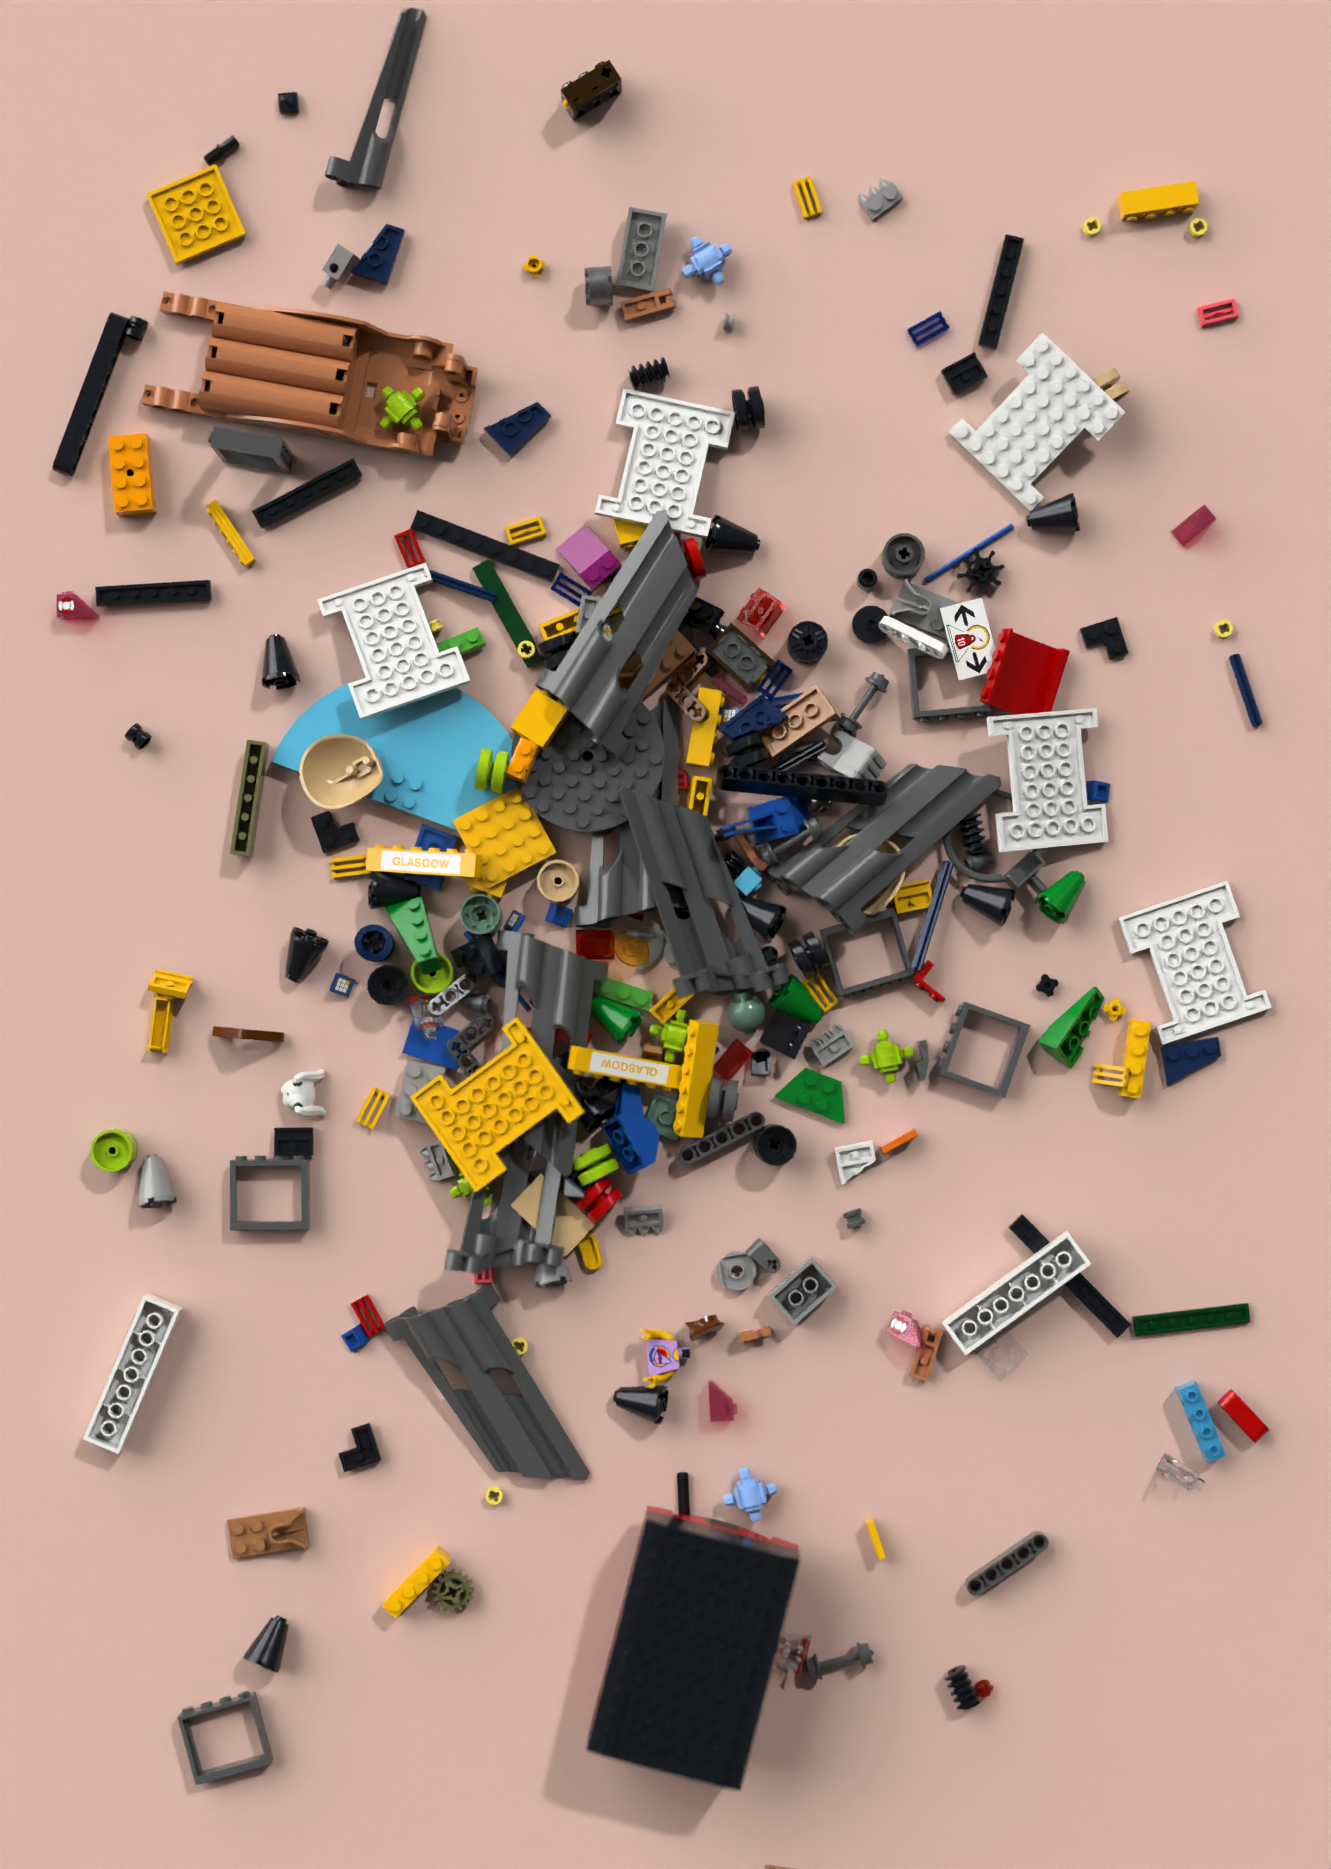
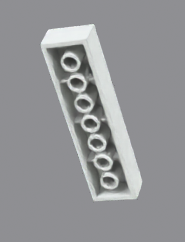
M1066 1230L944 1319L942 1324L964 1354L967 1355L1091 1265V1262Z
M149 1293L143 1296L84 1435V1440L117 1454L124 1450L183 1307Z

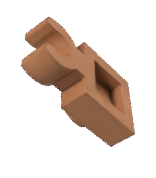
M770 1326L738 1333L739 1340L744 1342V1345L755 1343V1339L772 1335Z

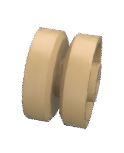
M1116 368L1093 379L1115 402L1130 392L1124 382L1114 385L1120 379Z
M552 860L544 864L539 870L537 886L541 894L549 901L563 903L576 895L580 886V880L575 867L569 862ZM557 877L562 879V883L559 885L555 884Z

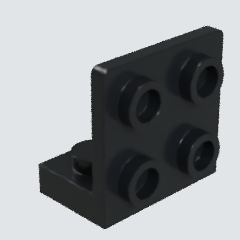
M776 1009L760 1043L795 1060L812 1025Z

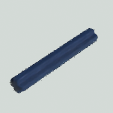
M429 570L432 582L493 603L497 599L498 594L493 591Z
M1233 654L1229 657L1251 725L1252 727L1260 726L1263 722L1240 654Z

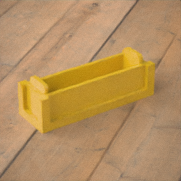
M673 987L649 1011L663 1025L694 994L678 999Z
M154 993L155 1003L150 1042L146 1051L168 1053L175 997Z

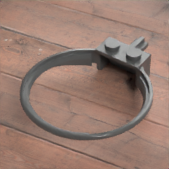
M995 790L991 794L1001 796L1012 801V794L1002 790ZM950 831L943 836V844L948 858L965 876L983 883L1006 882L1015 891L1027 882L1038 895L1047 889L1035 875L1046 863L1037 853V849H1032L1031 853L1029 852L1004 876L1002 874L988 875L974 872L964 866L952 849Z

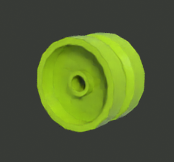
M482 747L477 767L475 789L485 791L490 779L491 791L502 794L504 782L507 779L506 770L509 766V752L499 750L496 754L495 762H493L492 749Z
M439 952L441 970L436 971L435 976H430L429 973L423 975L415 961L411 967L413 983L419 990L429 995L440 994L453 983L455 977L453 964L445 955Z
M121 1129L101 1132L91 1143L90 1149L91 1158L95 1165L108 1172L123 1170L132 1165L138 1151L134 1137ZM112 1147L116 1149L115 1154H113L114 1151L111 1150Z
M608 1143L598 1148L594 1147L573 1160L572 1167L574 1171L587 1168L585 1172L578 1176L582 1186L619 1168L615 1158L604 1162L602 1160L612 1152Z

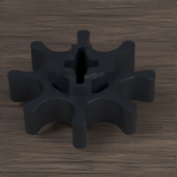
M975 548L973 550L975 555L973 561H967L964 557H961L959 560L960 563L966 565L967 571L964 574L959 573L956 578L966 577L969 579L970 585L966 589L967 593L972 590L973 586L978 585L982 589V595L986 596L988 594L986 589L987 583L992 582L997 587L1001 585L1002 582L995 579L994 572L996 570H1003L1004 565L994 566L991 563V558L995 551H991L988 558H982L979 556V549ZM979 567L980 570H988L984 572L982 576L980 575V573H974L979 569Z

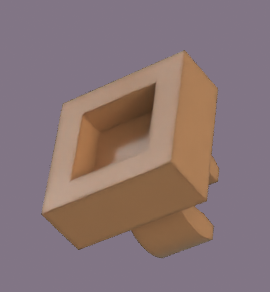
M649 1039L647 1044H644L642 1058L661 1062L662 1043L659 1041L658 1046H653Z

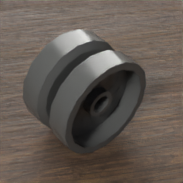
M900 533L892 536L886 542L881 554V563L884 570L890 576L897 579H907L914 576L920 570L925 559V549L922 542L916 536L909 533ZM900 554H904L906 558L902 559Z
M712 1077L706 1119L716 1120L719 1108H721L722 1120L733 1122L739 1095L737 1093L738 1081L728 1080L725 1091H722V1079Z

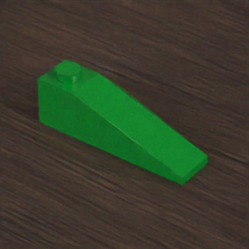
M1094 986L1052 1023L1039 1041L1046 1053L1069 1069H1072L1084 1049L1081 1047L1085 1036L1089 1037L1091 1032L1089 1031L1090 1023L1096 1019L1104 1000L1097 987Z

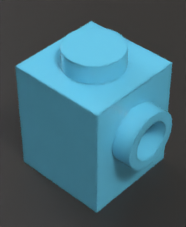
M748 866L734 881L735 887L745 896L751 891L755 893L762 886L760 884L762 880L760 876L762 874L754 866L752 868Z

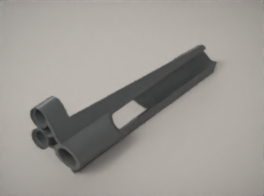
M407 8L400 12L383 68L350 161L335 156H330L324 176L336 181V184L341 187L351 189L353 184L381 188L427 19L423 9ZM397 97L387 138H380L376 133V127L383 101L387 98Z

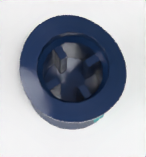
M380 925L364 926L357 932L354 940L356 951L362 958L368 961H384L394 951L395 943L393 936L386 928Z

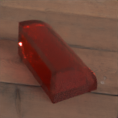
M576 930V954L589 960L615 959L614 930Z
M736 1038L714 1064L713 1069L727 1081L732 1080L753 1052Z

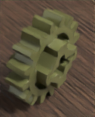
M454 1569L451 1570L450 1574L445 1570L443 1572L444 1577L438 1575L437 1579L439 1582L434 1581L433 1583L437 1587L432 1590L433 1594H437L433 1600H439L438 1607L444 1605V1611L451 1608L452 1613H454L457 1607L462 1611L463 1604L468 1607V1600L473 1599V1595L470 1594L474 1592V1588L470 1587L473 1581H467L468 1574L462 1576V1570H459L458 1574L455 1573ZM453 1578L459 1579L461 1582L454 1581ZM445 1581L446 1589L440 1592L441 1585ZM451 1587L457 1589L456 1594L449 1592ZM466 1589V1595L461 1599L460 1593ZM445 1599H449V1600L453 1601V1603H450V1602L446 1601Z

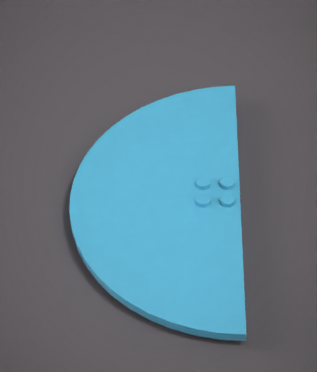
M348 684L315 702L295 721L280 742L271 761L299 772L302 756L306 749L316 740L333 734L359 737L375 750L383 767L381 783L365 796L366 798L455 831L458 830L453 823L454 819L517 787L515 780L507 777L502 794L491 791L490 779L485 791L475 789L476 773L482 747L492 749L493 762H495L496 754L499 750L509 752V764L513 740L503 725L487 708L457 688L361 720Z

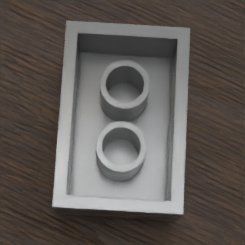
M408 1060L395 1116L428 1124L410 1097L440 1074H443L445 1077L447 1068Z
M810 1256L775 1287L768 1296L795 1326L838 1286Z

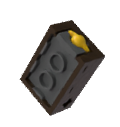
M610 60L599 62L594 67L595 69L590 72H583L577 80L565 83L562 89H560L563 106L573 121L622 92L621 78Z
M732 623L705 651L713 662L747 692L758 681L764 679L766 671L774 663V660Z

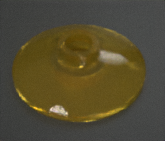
M627 931L619 933L614 939V952L617 958L624 964L634 967L640 966L648 959L649 947L644 938L627 936Z

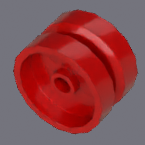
M694 537L684 540L685 553L683 554L688 570H691L696 580L706 578L703 561Z
M606 1176L601 1177L596 1183L594 1182L584 1192V1197L575 1203L581 1211H585L590 1205L593 1206L587 1213V1218L593 1224L623 1195L617 1187L612 1188L607 1194L605 1193L611 1185V1181Z

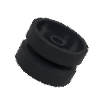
M748 387L747 400L742 389L731 390L738 432L749 430V418H751L752 426L755 429L765 428V410L759 387Z
M575 632L556 636L536 646L540 657H548L542 662L544 669L557 670L577 638Z
M760 732L738 739L721 748L725 758L737 756V758L728 763V765L755 767L770 758L767 748L762 747L754 750V748L763 743Z
M812 931L803 935L802 939L806 948L797 939L788 944L796 965L803 972L807 980L817 976L814 963L822 972L832 967Z

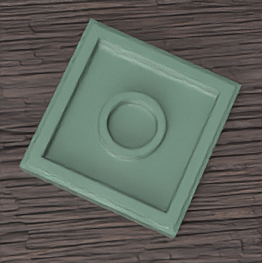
M655 1092L646 1118L650 1119L656 1126L659 1135L678 1142L680 1136L674 1133L673 1128L678 1101Z

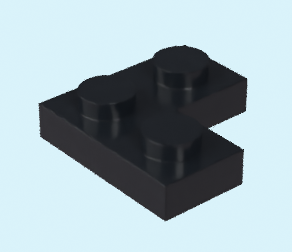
M1117 617L1079 629L1085 647L1104 642L1109 660L1128 654Z
M329 811L310 817L324 854L360 841L354 822L335 828Z
M370 1422L351 1428L356 1447L339 1453L344 1472L382 1460Z

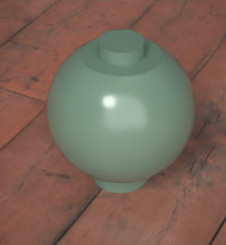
M749 990L737 991L734 993L735 998L729 1003L727 1008L728 1021L738 1031L745 1032V1034L754 1033L765 1019V1007L759 998L750 995Z

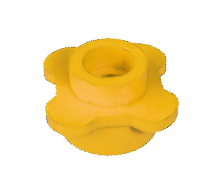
M530 255L527 262L523 264V270L530 272L532 277L535 278L539 276L541 269L545 268V262L540 261L536 255Z
M1118 998L1112 999V1002L1103 1006V1010L1107 1012L1109 1019L1112 1021L1117 1020L1118 1016L1126 1013V1008L1122 1007Z

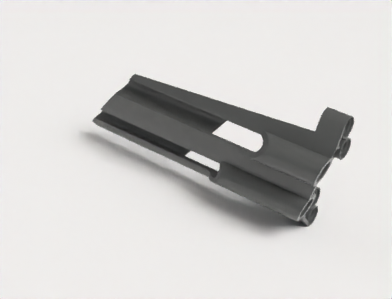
M665 510L656 512L557 670L554 672L545 668L535 684L540 690H545L583 723L585 728L593 735L590 741L594 745L606 750L619 760L623 758L631 745V742L623 737L621 733L698 592ZM619 603L625 619L611 641H607L601 633V628L616 604ZM636 647L643 667L628 691L623 694L619 688V674Z
M498 930L496 948L508 950L503 1027L517 1017L520 986L525 987L533 1002L530 1034L580 1104V1096L575 1087L577 1080L581 1077L583 1078V1075L573 1074V1070L568 1068L566 1071L552 1058L555 1030L561 1028L569 1035V1055L571 1045L586 1048L594 980L607 982L609 962L589 960L535 939V934ZM504 1031L502 1052L512 1045ZM556 1109L521 1136L564 1177L572 1173L578 1118L568 1124L560 1111Z
M569 1051L554 1058L566 1071ZM520 1136L497 1153L508 1168L503 1173V1185L498 1207L488 1218L482 1219L487 1185L478 1192H475L473 1189L460 1251L447 1249L444 1269L481 1274L482 1269L535 1263L562 1266L564 1247L551 1245L562 1174L547 1160L536 1230L510 1206L527 1188L531 1158L539 1155Z
M491 1283L484 1285L475 1293H471L462 1299L452 1301L443 1307L430 1311L423 1310L418 1312L415 1306L383 1325L393 1342L402 1338L406 1341L495 1471L502 1473L507 1471L519 1472L523 1476L554 1479L553 1477L563 1476L573 1478L574 1480H587L590 1473L490 1310L492 1306L501 1300ZM436 1360L447 1362L458 1368L471 1390L453 1389ZM491 1370H504L508 1372L522 1395L502 1394L489 1372Z

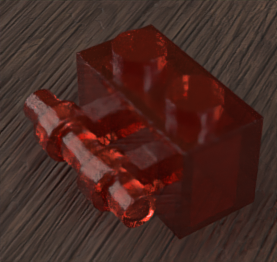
M758 588L749 597L750 600L747 605L739 611L740 614L737 620L764 638L786 606L765 590L763 591Z

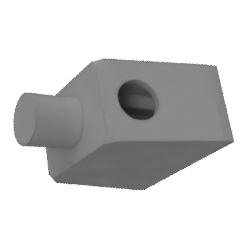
M337 244L323 267V271L327 273V276L321 284L332 290L337 281L344 284L350 276L351 270L354 266L356 267L361 259Z

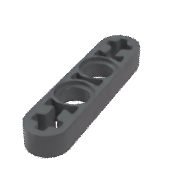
M471 968L428 1003L426 1007L428 1015L438 1018L479 986L486 978L479 981L476 978L472 981L471 978L475 973ZM466 981L469 984V989L462 990L459 983ZM445 993H453L455 1000L452 1002L446 1000ZM442 1001L443 1005L438 1011H433V1005L437 1006Z

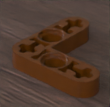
M703 651L696 652L666 686L668 695L691 719L698 723L707 721L709 710L689 689L711 665L710 656ZM700 658H703V664L700 663ZM688 670H692V677L686 680L685 673ZM674 686H677V692H674ZM690 696L692 699L691 704L685 706L684 699ZM694 708L701 711V717H699L698 713L695 710H693Z
M213 1026L212 1036L284 1042L283 1032Z

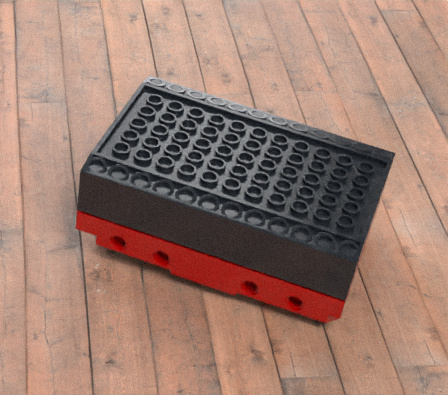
M647 1506L593 1711L586 1750L623 1762L740 1791L800 1563L798 1545L772 1537V1540L751 1530L728 1522L701 1516L675 1515L669 1509Z

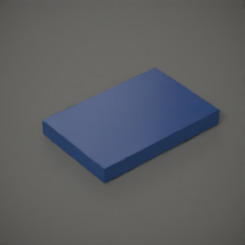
M423 824L415 847H422V851H428V848H439L440 852H446L447 849L456 848L459 837ZM404 874L403 878L440 891L445 876Z
M414 1016L402 1053L458 1070L459 1066L447 1051L446 1043L460 1030L437 1024V1030L420 1031L422 1020ZM434 1032L435 1040L427 1041L426 1033ZM452 1042L453 1047L451 1050L455 1049L459 1055L463 1052L458 1048L460 1043Z

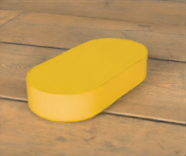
M588 1232L578 1243V1247L585 1267L589 1270H596L602 1265L603 1259L596 1236Z

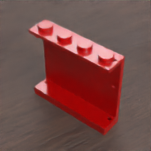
M1012 628L1002 629V632L998 635L997 648L992 654L993 661L991 667L986 673L987 680L980 693V702L1014 715L1051 712L1070 651L1064 648L1056 649L1014 633Z

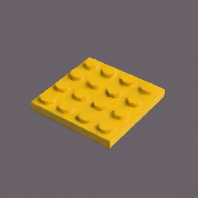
M216 164L146 194L176 265L246 236Z
M518 787L453 820L467 849L475 850L476 854L483 856L481 876L488 889L556 854L540 820L525 802Z

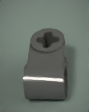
M760 1238L745 1251L767 1272L776 1273L780 1269L781 1263L779 1258ZM769 1259L771 1261H773L774 1259L777 1261L775 1263L777 1266L775 1269L773 1267H771L770 1269L767 1267L769 1265L767 1262Z

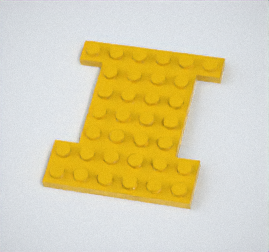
M516 1017L502 1028L512 1045L452 1089L443 1074H440L410 1097L475 1192L480 1191L508 1170L497 1153L556 1109L560 1111L568 1124L585 1113L519 1017Z

